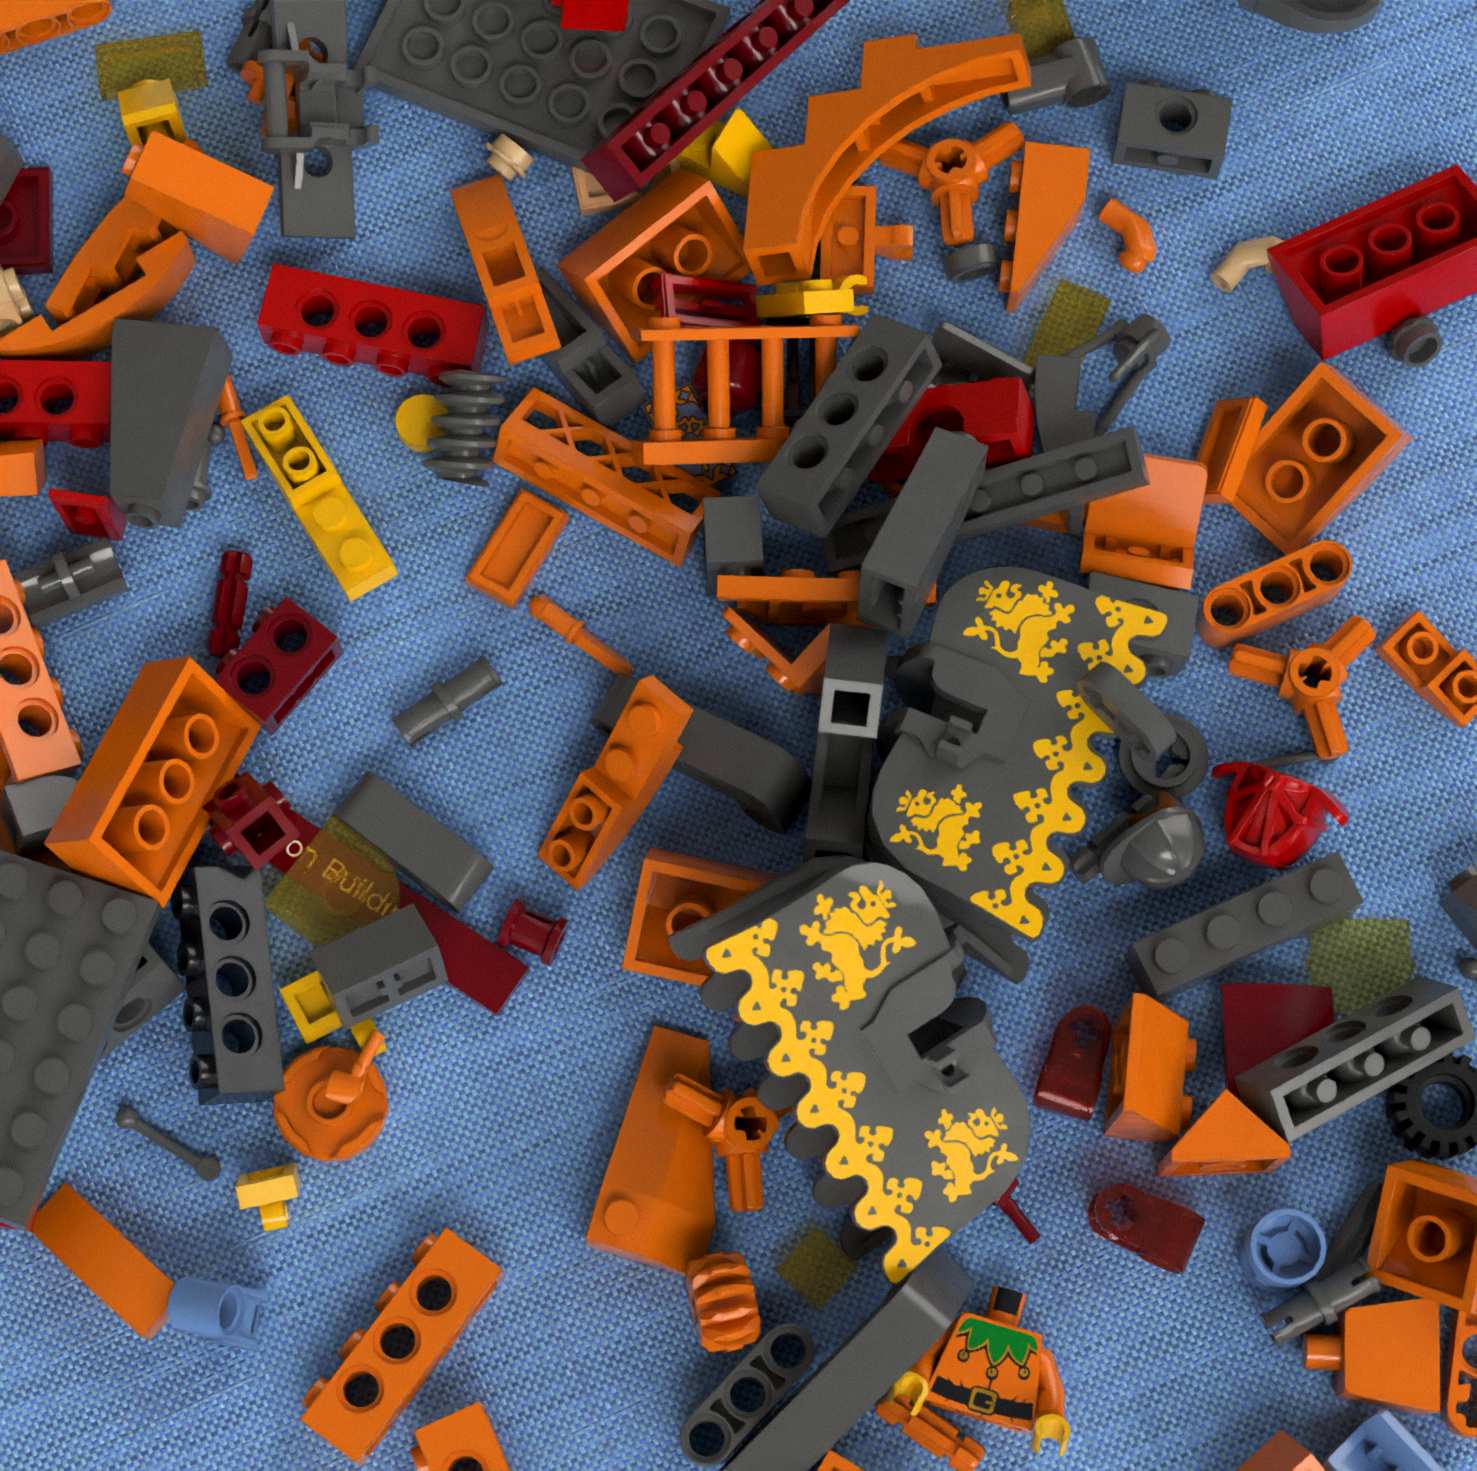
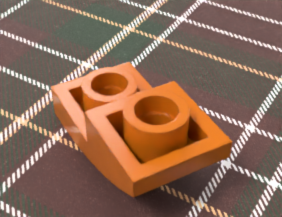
M1420 610L1410 613L1374 649L1387 665L1417 694L1459 728L1464 727L1477 715V662L1466 649L1456 651Z

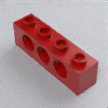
M274 263L257 322L264 344H269V347L276 352L292 356L299 355L301 351L319 354L324 360L340 366H352L354 362L373 365L379 372L394 377H404L408 372L427 376L431 382L449 388L452 387L438 379V373L455 370V368L478 372L489 330L486 306ZM320 312L333 315L332 319L323 326H312L307 323L314 314ZM371 323H380L386 326L385 330L375 337H366L360 334L361 330ZM429 333L439 337V340L428 348H420L413 345L414 340L422 334Z
M0 360V402L7 398L18 399L16 406L11 411L0 413L1 441L43 438L44 447L50 441L69 442L72 446L83 449L100 448L103 443H110L111 362ZM61 399L73 400L72 406L66 412L56 415L49 413L51 406Z

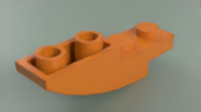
M500 173L449 190L509 366L560 349L561 344Z
M653 675L638 681L595 765L580 772L537 854L539 858L576 890L583 888L622 842L656 794L683 749V746L677 741L694 710Z

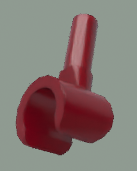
M1015 1178L1008 1190L995 1200L992 1205L1001 1209L1010 1218L1026 1241L1032 1244L1041 1235L1018 1207V1204L1009 1198L1020 1183Z

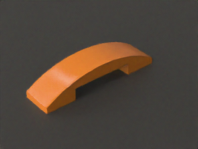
M181 230L135 258L143 275L142 278L51 331L40 314L1 337L0 355L2 359L79 361L112 346V326L115 318L149 321L178 292L196 263L189 241Z

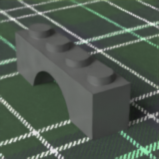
M1336 851L1132 943L1124 958L1142 994H1146L1160 1003L1200 985L1222 970L1258 952L1292 939H1302L1352 916L1364 901L1339 852Z

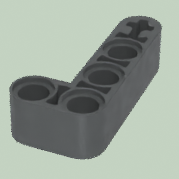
M625 673L617 675L589 720L594 728L608 738L639 679ZM684 701L694 711L677 741L683 746V749L671 769L735 799L744 813L752 820L770 831L782 835L786 834L811 793L812 781L800 762L779 745Z

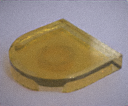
M332 815L265 899L264 909L305 940L319 948L398 911L401 900L400 884L388 858L375 846Z

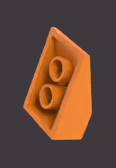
M1320 362L1258 432L1234 501L1229 504L1285 555H1289L1306 547L1380 476L1414 437L1337 368Z
M1133 993L1113 1023L1103 1136L1173 1144L1179 1137L1180 1130H1188L1190 1126L1192 1096L1183 1095L1184 1074L1194 1072L1197 1040L1188 1038L1189 1021L1146 994Z

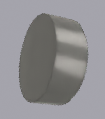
M988 243L960 249L942 260L947 280L952 283H963L984 277L995 271L999 265L994 245Z

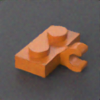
M850 186L832 212L821 237L820 280L832 279L833 283L841 276L863 275L867 277V284L855 285L850 288L857 295H874L875 255H881L891 260H913V226H876V186Z

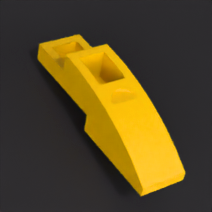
M288 394L240 421L300 525L350 602L399 575L393 561L342 483L338 471Z

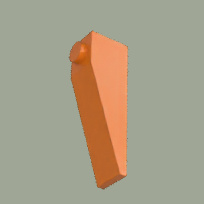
M654 1025L602 1182L586 1235V1242L590 1248L686 1276L685 1271L688 1263L700 1259L702 1255L707 1254L715 1227L713 1145L709 1138L702 1134L703 1125L665 1105L662 1101V1096L667 1082L675 1073H680L711 1090L709 1041Z

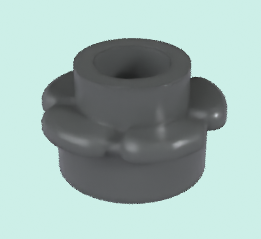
M1428 317L1409 318L1402 321L1393 331L1391 339L1393 345L1390 348V355L1396 361H1403L1410 368H1418L1428 364L1437 356L1442 347V339L1438 334V327Z

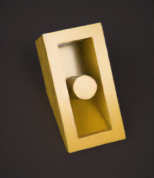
M170 78L161 81L154 79L142 80L132 85L130 89L117 92L122 122L131 146H133L134 142L145 146L152 130L180 143L188 139L179 103Z

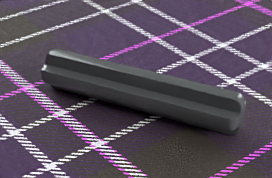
M1373 1180L1366 1185L1328 1247L1323 1265L1318 1273L1308 1281L1314 1279L1318 1283L1363 1256L1372 1239L1383 1188L1382 1183ZM1285 1319V1323L1287 1325L1289 1324V1320ZM1321 1323L1304 1333L1315 1334Z

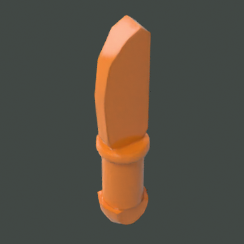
M228 372L218 404L220 413L219 423L222 427H229L245 481L258 478V474L243 426L240 422L246 418V414L241 411L235 388Z
M538 595L531 599L529 602L530 614L536 620L539 619L564 637L567 644L574 642L575 645L617 675L619 673L631 674L633 666L622 655L585 630V622L583 620L575 619L553 603V600L544 595Z

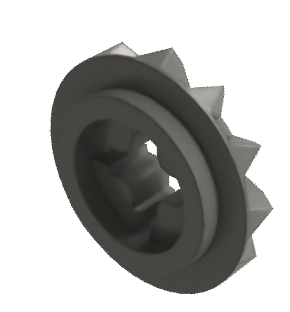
M1163 713L1170 721L1177 736L1176 742L1169 747V754L1171 758L1178 760L1180 764L1178 766L1168 765L1165 772H1162L1160 778L1156 777L1155 761L1150 762L1140 758L1121 741L1119 746V771L1123 773L1131 790L1138 791L1143 795L1149 794L1155 800H1157L1156 795L1159 792H1169L1178 800L1195 791L1203 780L1208 767V749L1202 734L1192 723L1180 716Z

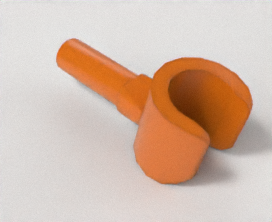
M375 1029L372 1030L353 1064L351 1073L333 1069L325 1092L326 1099L342 1104H351L361 1098L365 1087V1075L369 1070L368 1067L386 1035Z

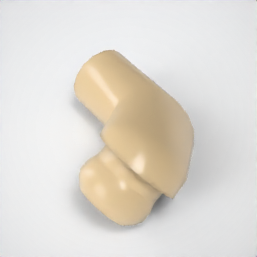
M1271 235L1237 243L1210 275L1211 281L1220 290L1230 293L1251 268L1264 265L1268 273L1274 274L1267 257V249L1284 241Z

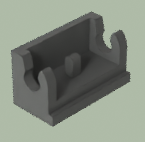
M410 904L308 952L312 964L322 980L320 985L344 1030L449 981L439 946L414 904Z

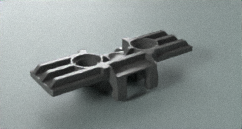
M271 0L273 49L259 51L257 58L258 65L263 66L265 91L267 138L261 140L262 152L274 154V158H278L281 237L354 239L356 235L352 150L365 149L380 143L379 126L368 125L364 127L363 92L377 84L376 67L364 66L359 70H348L345 0ZM302 41L315 43L322 52V63L314 60L308 50H299V43ZM286 73L295 78L297 137H288ZM312 148L318 149L326 157L327 171L323 177H314L304 169V154Z

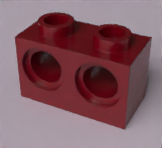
M287 597L277 608L270 606L261 613L253 625L252 632L254 634L241 649L235 647L222 658L216 668L218 676L214 679L271 736L344 653L335 634ZM301 633L307 636L305 644L297 651L285 652L279 649L281 640L288 634ZM263 674L270 677V683L263 692L259 694L243 692V686L251 676Z

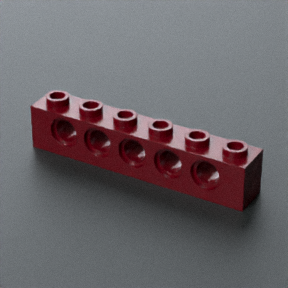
M760 0L580 160L614 202L641 189L850 0Z

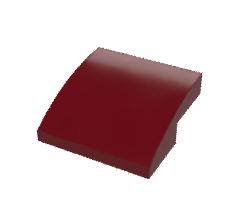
M1266 983L1221 984L1219 993L1225 1089L1232 1093L1239 1101H1242L1234 1077L1333 1024L1332 987Z

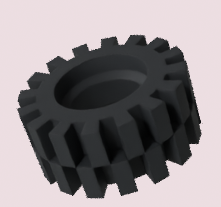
M1452 1052L1388 1089L1386 1099L1390 1100V1106L1385 1109L1387 1119L1392 1118L1394 1126L1390 1129L1395 1137L1401 1135L1406 1142L1403 1146L1410 1152L1413 1149L1421 1151L1420 1157L1431 1159L1434 1156H1438L1440 1160H1447L1456 1155L1460 1156L1477 1146V1068L1475 1069L1470 1065L1472 1058L1464 1054L1457 1058L1453 1056ZM1433 1084H1444L1453 1088L1458 1093L1462 1101L1463 1110L1459 1121L1455 1125L1449 1127L1436 1126L1424 1117L1420 1107V1099L1426 1087Z

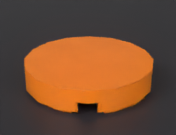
M318 1047L296 1057L283 1071L285 1090L274 1096V1120L286 1142L303 1156L322 1162L348 1160L366 1151L382 1133L389 1113L388 1090L376 1066L372 1063L369 1065V1070L365 1075L364 1091L358 1101L351 1104H342L330 1101L325 1097L327 1084L333 1069L351 1073L353 1064L360 1054L359 1052L340 1047Z

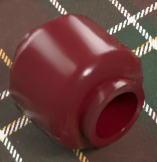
M755 339L729 340L730 417H735L739 412H745L755 407L762 391L761 351L758 349L759 344ZM707 341L702 347L691 376V387L696 395H698L697 401L706 410H708Z

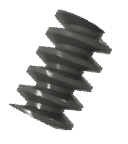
M459 368L438 373V379L452 387L451 392L436 394L434 401L447 408L448 412L447 414L431 416L430 423L442 429L444 435L427 438L426 441L428 446L440 452V457L423 460L422 466L435 473L437 478L489 487V482L476 475V471L493 468V460L481 454L480 450L497 446V439L484 432V428L501 425V417L487 408L490 405L505 403V396L491 388V386L495 383L509 381V378Z

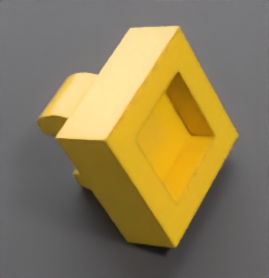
M296 1162L240 1174L235 1188L240 1210L259 1206L264 1231L288 1227L287 1220L290 1218L286 1200L298 1197L301 1186Z

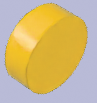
M419 394L408 398L400 405L395 417L400 440L408 448L417 452L435 450L426 444L427 438L442 436L444 431L430 423L431 416L447 414L448 409L435 402L432 395Z

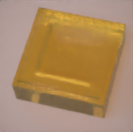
M814 1227L779 1266L776 1274L819 1312L855 1272L858 1266Z

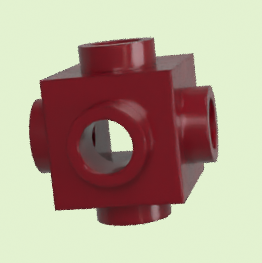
M247 771L237 779L229 780L221 785L213 798L202 806L215 823L207 831L228 857L238 851L256 871L301 835L284 813L291 805L279 789L270 780L261 786Z

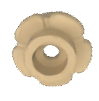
M501 133L492 145L488 142L485 143V148L491 152V155L485 162L498 174L500 173L503 178L511 182L516 174L522 179L528 176L525 172L534 162V159L509 137Z

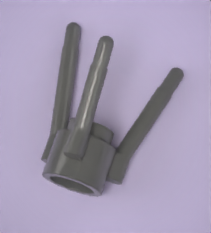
M1140 314L1130 324L1123 319H1119L1103 333L1060 354L1063 357L1081 358L1115 341L1113 353L1119 364L1110 373L1109 380L1114 383L1118 382L1129 370H1135L1097 423L1094 437L1104 435L1145 376L1158 365L1156 358L1170 345V337L1167 330L1153 316Z

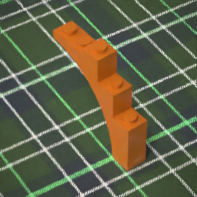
M1021 33L920 48L916 34L865 41L863 45L860 89L808 96L805 144L752 152L743 251L758 286L811 279L817 246L832 212L853 182L882 153L910 132L950 110L979 99L1031 87L1032 70Z

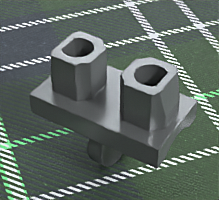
M107 537L66 554L62 551L51 555L52 560L13 575L14 580L22 583L25 592L24 604L32 625L37 629L129 591Z

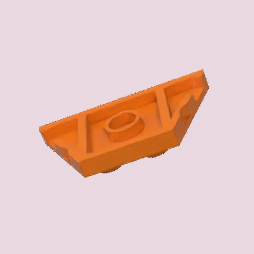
M804 569L784 570L781 572V577L717 575V600L721 602L736 600L737 610L747 615H753L757 620L767 625L826 627L830 622L833 624L877 628L856 620L861 571L839 572L837 578H815L813 571ZM936 582L926 602V607L936 605Z

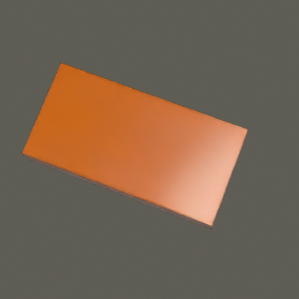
M1256 396L1217 400L1195 459V461L1203 463L1208 470L1202 505L1233 503L1268 408V405Z
M521 488L465 578L466 585L514 611L570 521L569 514Z

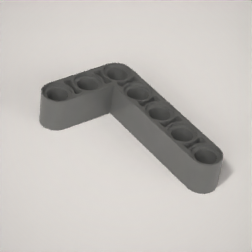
M938 1247L897 1286L892 1284L883 1301L872 1314L741 1445L720 1471H808L945 1333L955 1320L975 1280Z

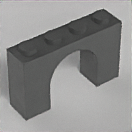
M830 623L803 863L817 857L846 855L862 859L874 741L877 739L883 692L888 630Z

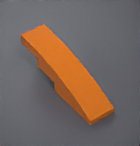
M187 139L182 143L203 153L196 141ZM125 195L105 216L72 259L44 306L58 325H63L100 303L106 292L115 294L132 284L140 269L135 258L180 232V230Z

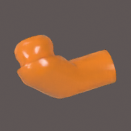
M1113 197L1103 208L1098 220L1123 237L1126 248L1119 255V263L1132 273H1142L1148 261L1153 262L1157 253L1152 228L1145 219Z

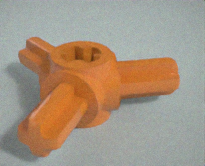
M1004 122L972 144L966 139H945L935 142L930 148L901 139L878 157V161L883 166L918 178L919 187L930 191L932 203L940 208L943 242L945 245H954L955 248H962L966 243L972 242L974 239L972 205L979 198L980 185L989 180L988 170L1021 150L1025 146V139L1015 123Z
M1354 615L1322 645L1313 642L1302 651L1289 648L1286 656L1244 644H1236L1230 655L1228 673L1231 676L1276 687V697L1284 698L1292 706L1294 714H1304L1316 757L1319 760L1335 759L1346 754L1349 748L1336 708V704L1343 700L1339 686L1348 678L1346 668L1375 640L1376 633L1366 619ZM1305 671L1317 676L1314 680V683H1318L1316 688H1311L1304 684L1307 678L1303 676Z
M675 1073L663 1090L662 1101L672 1109L703 1125L702 1134L708 1137L716 1148L717 1157H726L730 1209L734 1212H749L762 1209L764 1199L760 1154L769 1153L768 1142L773 1134L779 1130L778 1119L790 1112L793 1107L789 1106L776 1111L766 1109L758 1102L756 1090L753 1088H747L739 1095L729 1089H725L718 1094L680 1073ZM735 1118L739 1121H745L747 1126L746 1132L736 1130Z

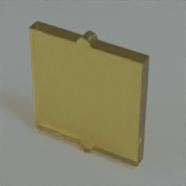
M1342 919L1310 934V958L1305 962V968L1311 971V985L1332 987L1334 1012H1355L1411 981V973L1416 969V963L1411 960L1409 920Z

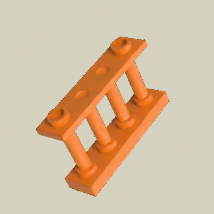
M809 314V325L680 327V317H647V328H631V340L652 341L654 429H648V439H633V462L641 465L771 462L790 434V426H784L783 338H815L816 398L823 381L837 367V337H858L860 326L842 324V314ZM761 339L762 426H757V436L736 437V427H730L729 340ZM707 340L708 427L703 428V438H682V429L676 428L675 341Z

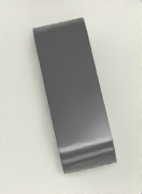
M369 771L365 772L331 814L332 818L352 836L456 913L463 909L494 870L493 865L473 847L384 780Z
M789 1323L773 1328L687 1419L681 1430L680 1442L682 1451L689 1462L697 1467L712 1468L726 1461L802 1379L811 1367L815 1353L813 1339L807 1330L799 1325ZM792 1337L801 1343L805 1352L801 1364L788 1369L782 1368L772 1359L771 1347L778 1339ZM744 1380L758 1383L765 1395L762 1406L756 1411L749 1413L735 1408L730 1398L734 1385ZM705 1423L714 1424L724 1435V1445L721 1450L715 1455L708 1457L700 1456L690 1446L691 1433L697 1426Z

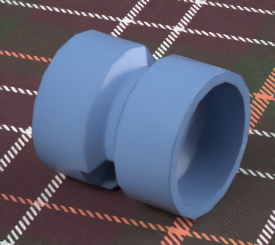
M1284 1208L1271 1211L1247 1229L1240 1240L1238 1258L1241 1270L1249 1282L1261 1290L1280 1293L1291 1291L1318 1273L1325 1261L1327 1245L1324 1232L1315 1219L1303 1211Z

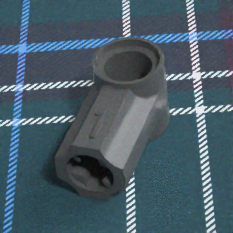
M1081 37L1058 45L1052 50L1050 55L1030 59L1029 63L1032 70L1031 87L1000 93L1004 109L1008 111L1010 116L1063 102L1070 108L1086 107L1103 100L1109 95L1111 89L1095 39Z

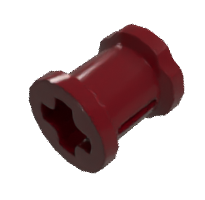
M516 898L501 927L497 945L505 948L512 944L541 957L543 964L551 966L566 935L569 920L562 917L557 921L526 908V901Z

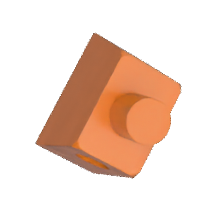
M1421 1298L1346 1308L1336 1314L1338 1320L1334 1322V1334H1303L1301 1348L1303 1369L1334 1370L1335 1396L1417 1415H1431L1440 1412L1439 1303Z

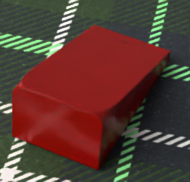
M49 489L48 497L71 534L102 539L107 537L108 540L114 541L123 540L127 520L112 498L60 489Z

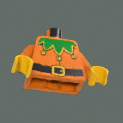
M999 1286L992 1287L985 1317L962 1312L934 1345L890 1388L886 1397L887 1404L891 1405L897 1394L909 1396L914 1403L910 1413L912 1416H916L922 1405L925 1404L1026 1435L1033 1431L1030 1446L1034 1453H1039L1042 1438H1052L1058 1442L1060 1446L1059 1455L1063 1456L1065 1455L1070 1435V1426L1065 1420V1390L1054 1354L1042 1346L1041 1334L1019 1328L1027 1296Z

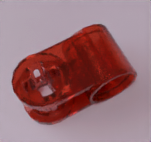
M1082 1005L1070 1010L1058 1022L1054 1030L1048 1056L1044 1060L1033 1097V1106L1089 1122L1099 1095L1103 1076L1102 1069L1112 1034L1109 1018L1103 1011L1094 1006ZM1081 1021L1089 1024L1088 1033L1096 1037V1040L1089 1041L1083 1048L1076 1045L1077 1035L1069 1032V1029H1074Z
M1123 1183L1111 1185L1095 1195L1089 1203L1087 1211L1088 1223L1093 1232L1099 1237L1135 1253L1141 1259L1159 1268L1179 1275L1184 1274L1206 1222L1202 1216L1183 1206L1159 1199ZM1120 1199L1124 1202L1122 1212L1130 1216V1218L1114 1226L1110 1223L1112 1213L1104 1207Z

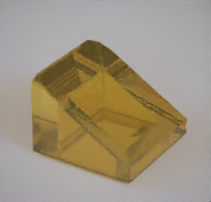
M1013 0L1008 4L1006 21L1012 34L1021 33L1028 60L1050 55L1052 50L1058 45L1075 39L1063 0Z

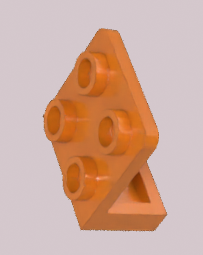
M1143 453L1150 480L1149 485L1089 502L1081 545L1079 572L1090 574L1092 571L1131 581L1144 582V584L1174 591L1177 588L1190 590L1194 571V545L1208 478L1207 467L1197 461Z
M729 605L723 610L721 615L731 623L725 631L726 634L747 653L750 654L752 652L761 660L766 656L771 663L765 670L789 692L793 690L800 697L808 692L822 698L830 622L795 659L750 616Z

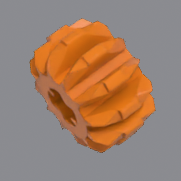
M719 1251L702 1255V1258L690 1261L685 1271L687 1278L685 1282L688 1289V1300L691 1306L692 1318L694 1319L701 1345L708 1352H730L743 1349L745 1345L757 1342L761 1333V1320L758 1313L754 1285L752 1284L745 1258L738 1252L723 1253Z

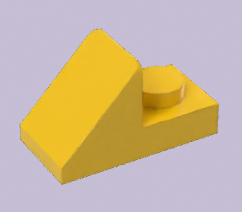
M736 108L727 124L719 120L715 121L674 159L680 163V166L748 199L752 152L774 148L746 114Z

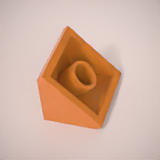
M1225 1089L1156 1165L1157 1177L1272 1173L1291 1157L1290 1145L1232 1093Z

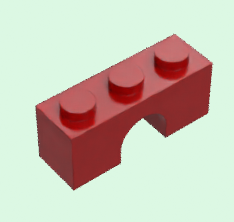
M997 377L982 382L958 385L942 384L934 388H927L868 477L871 482L908 478L935 427L949 432L961 431L973 436L979 443L989 446L985 469L996 468L1032 457L1034 407L1021 377Z

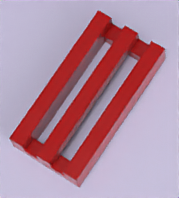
M660 273L652 280L653 291H659V297L654 300L655 311H660L661 317H680V327L761 326L760 318H757L756 314L757 285ZM674 293L745 301V307L726 305L719 301L704 300L701 302L675 299Z

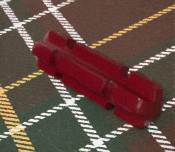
M228 550L221 556L219 572L223 578L217 580L210 620L213 623L214 629L209 630L206 644L209 655L213 657L223 658L231 649L235 647L239 649L240 637H238L237 631L242 630L249 587H246L247 583L245 581L250 580L253 565L250 554L245 552Z

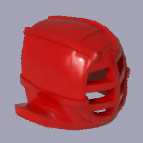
M1230 762L1212 767L1211 778L1234 777L1231 787H1228L1226 792L1227 802L1224 812L1226 843L1234 854L1240 855L1254 864L1275 868L1280 872L1291 869L1292 865L1297 863L1313 847L1321 833L1327 832L1328 824L1325 822L1328 812L1341 826L1345 827L1349 820V813L1346 807L1334 794L1301 779L1260 764L1249 762Z

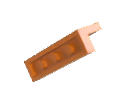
M535 387L530 390L501 425L493 456L494 463L678 567H681L691 554L697 532L703 524V498L721 497L722 494L719 490L674 465H641L633 462V442ZM536 409L555 420L557 428L540 430L526 422V419ZM591 440L602 447L604 455L586 456L576 450L574 442ZM637 466L649 473L651 482L634 483L623 476L621 468ZM685 493L701 503L691 515L673 505L669 494Z

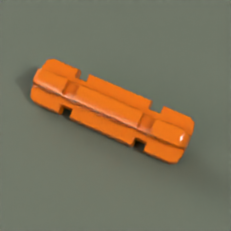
M889 1390L885 1393L875 1411L880 1418L893 1427L896 1422L904 1426L901 1431L903 1434L939 1459H941L943 1454L950 1458L948 1465L955 1470L974 1471L985 1453V1448L982 1444L969 1435H966L964 1439L958 1436L957 1433L960 1429L924 1404L916 1416L910 1415L914 1405L910 1402L912 1399L907 1395L897 1394L892 1404H887L886 1397Z

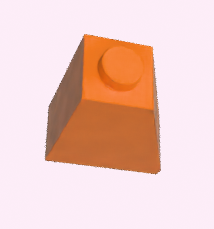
M154 130L151 131L145 146L134 142L121 173L130 176L124 193L126 196L180 231L182 230L185 234L222 258L236 265L239 264L251 242L275 188Z

